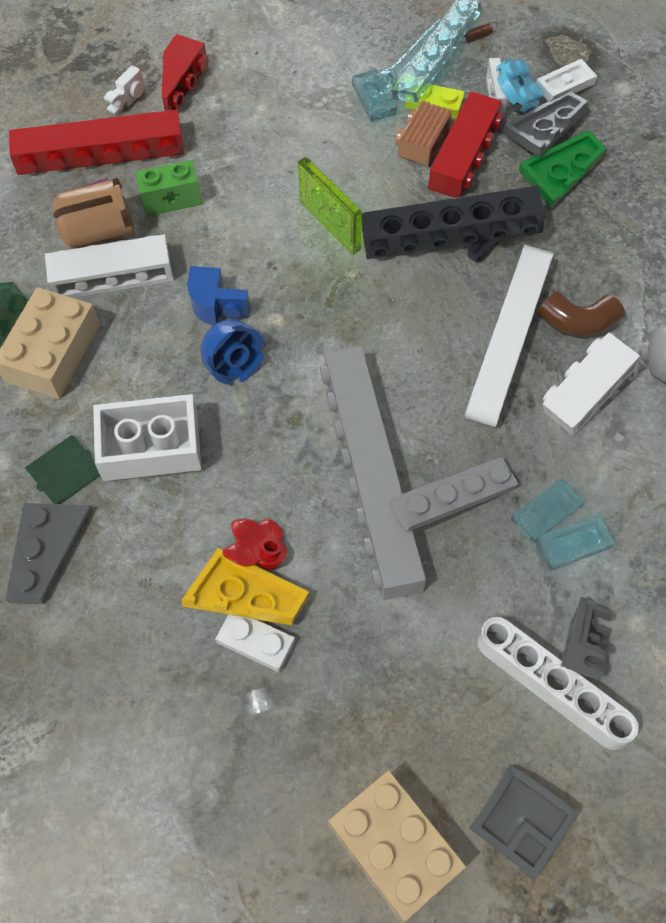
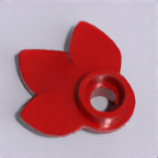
M247 518L236 519L231 522V530L236 542L223 550L222 554L225 558L240 566L249 567L257 564L266 570H274L284 563L287 557V548L282 542L283 531L276 522L269 518L264 519L260 524Z

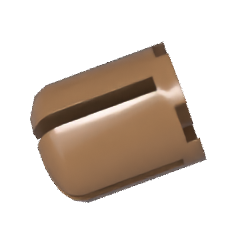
M118 177L63 191L54 197L52 212L54 218H57L55 224L62 241L70 249L107 244L136 236L133 231L134 225L129 206L124 195L121 193L122 185Z

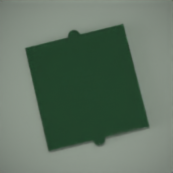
M73 435L25 467L37 483L36 488L38 491H43L53 504H62L100 477L95 461L91 458L90 450H85Z

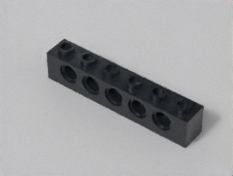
M539 185L362 212L360 216L366 258L380 259L392 255L413 254L425 250H440L446 247L472 245L476 242L488 240L499 241L505 238L543 233L545 212Z

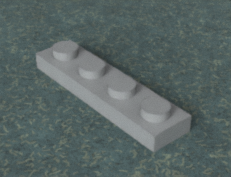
M503 457L395 496L389 504L404 531L409 532L513 491L519 483Z

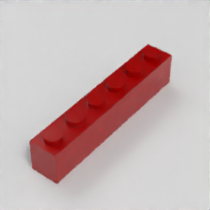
M178 109L9 130V154L17 175L184 154Z

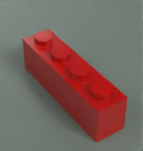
M470 91L430 169L429 190L453 198H459L465 189L469 190L475 176L473 172L475 169H480L485 153L483 151L484 149H490L494 138L493 131H498L502 124L504 114L500 113L501 100Z

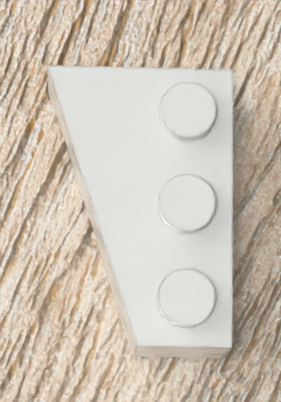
M610 332L603 339L597 338L587 349L586 353L588 355L581 363L578 361L574 362L565 373L566 379L559 386L553 385L543 397L545 401L543 403L544 413L572 436L578 433L599 413V408L609 397L613 399L619 394L620 391L617 388L626 379L632 381L638 375L640 355Z

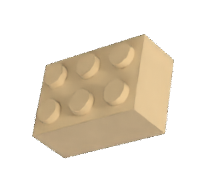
M36 287L0 348V375L3 381L60 399L100 327L93 304Z
M389 770L328 820L330 830L401 923L407 921L466 868L464 863Z

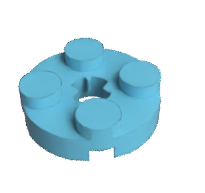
M507 58L497 66L496 71H501V75L497 77L498 83L505 96L513 105L519 102L523 106L520 111L524 113L531 111L539 105V99L544 96L543 90L538 83L533 82L528 74L530 69L523 59L520 58L515 61L514 59Z

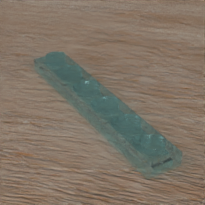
M456 0L391 89L393 100L419 101L481 12V1Z

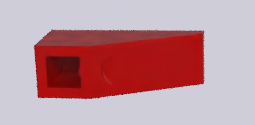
M176 34L163 51L162 100L165 111L179 109L188 92L195 87L196 80L202 72L206 71L209 59L206 56L205 43Z

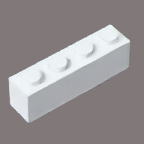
M165 234L45 254L47 282L50 290L71 298L174 281Z

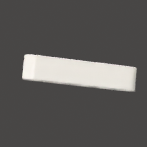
M494 617L484 623L477 644L481 653L603 747L609 750H619L637 736L639 731L638 722L631 712L577 672L562 667L560 659L509 621L500 617ZM490 632L500 634L504 639V643H492L488 639L487 634ZM516 655H528L533 661V666L525 667L521 665ZM555 676L559 678L563 684V689L555 690L551 688L547 682V677ZM578 699L589 701L593 706L594 713L588 714L583 712L579 708ZM610 722H616L623 727L625 732L624 738H619L611 732L609 728Z

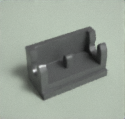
M581 597L570 622L561 666L600 681L604 674L603 668L611 630L603 625L595 624L593 619L600 617L605 621H612L613 615L607 609L588 603V599Z

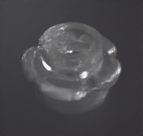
M264 687L245 694L247 701L241 704L242 707H246L249 717L275 708L276 704L273 696H276V693L268 694L267 688Z

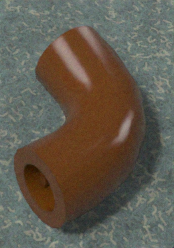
M556 291L542 303L537 314L549 325L564 334L588 337L597 336L614 327L625 317V310L621 302L609 294L602 296L590 306L582 307L573 304L560 291Z

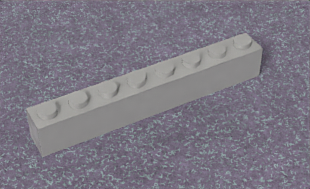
M362 345L325 352V365L320 366L323 385L329 384L331 391L327 393V402L330 412L336 411L338 420H333L336 438L343 439L345 447L340 449L344 468L350 467L352 477H348V485L351 497L357 496L360 506L355 507L358 526H365L367 537L363 538L365 554L367 558L373 557L375 569L371 570V577L374 589H381L383 600L424 592L426 578L413 531H404L389 504L393 497L401 495L402 491Z

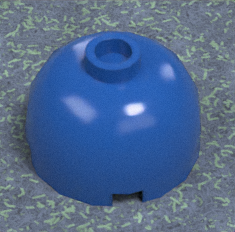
M223 320L214 324L202 339L200 347L202 363L210 374L221 383L228 385L231 384L229 381H235L238 378L240 382L245 381L257 371L263 361L264 355L261 353L262 344L265 346L264 339L257 330L240 320Z

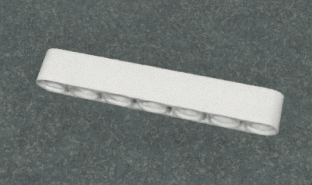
M524 245L466 410V419L496 428L549 271L553 252Z

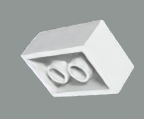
M193 394L93 405L95 465L103 481L202 470L198 415Z

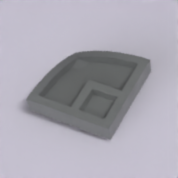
M510 765L469 829L536 880L579 813L539 783Z

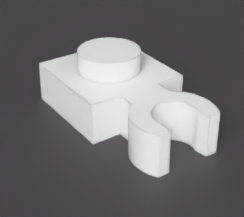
M133 65L115 81L116 89L107 92L104 96V100L111 103L107 107V111L115 115L122 111L124 105L129 107L145 91L141 69Z

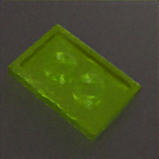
M304 157L297 161L300 202L352 255L356 254L361 250L362 211L309 158Z

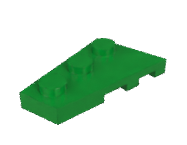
M588 130L548 149L541 157L535 155L521 162L518 171L531 186L539 185L542 199L552 209L604 156L606 147Z

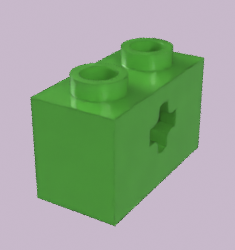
M192 160L135 171L146 217L202 205Z

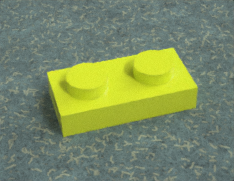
M412 81L405 100V108L416 110L420 102L424 100L426 103L430 102L431 105L435 104L441 108L445 107L446 110L450 109L452 111L451 118L456 119L461 110L465 91Z

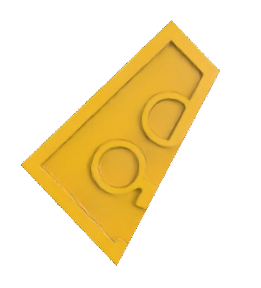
M217 548L182 598V607L292 626L308 600L309 591L255 565L244 567L235 564L223 556L222 549Z

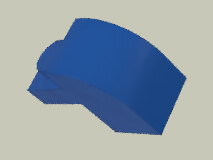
M190 266L187 287L193 312L201 321L214 325L218 323L219 316L249 318L250 303L248 290L224 289L221 268Z

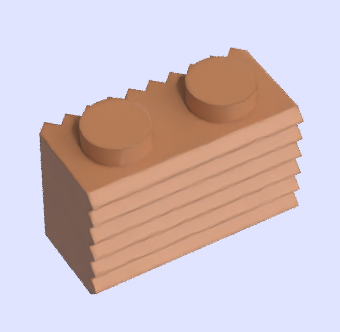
M424 100L420 102L416 110L411 109L407 118L406 128H400L396 136L395 144L398 145V156L429 166L443 139H445L449 132L452 111L435 104L431 105L430 102L426 103Z

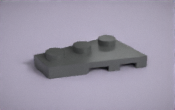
M567 91L505 124V135L541 157L587 112L588 101L571 91Z
M23 504L6 600L9 603H45L63 569L62 563L70 548H74L79 538L78 533L84 521H88L93 512L90 505Z

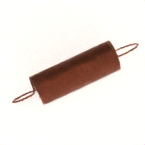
M492 22L462 32L464 33L465 40L468 42L491 34L493 28L490 24Z

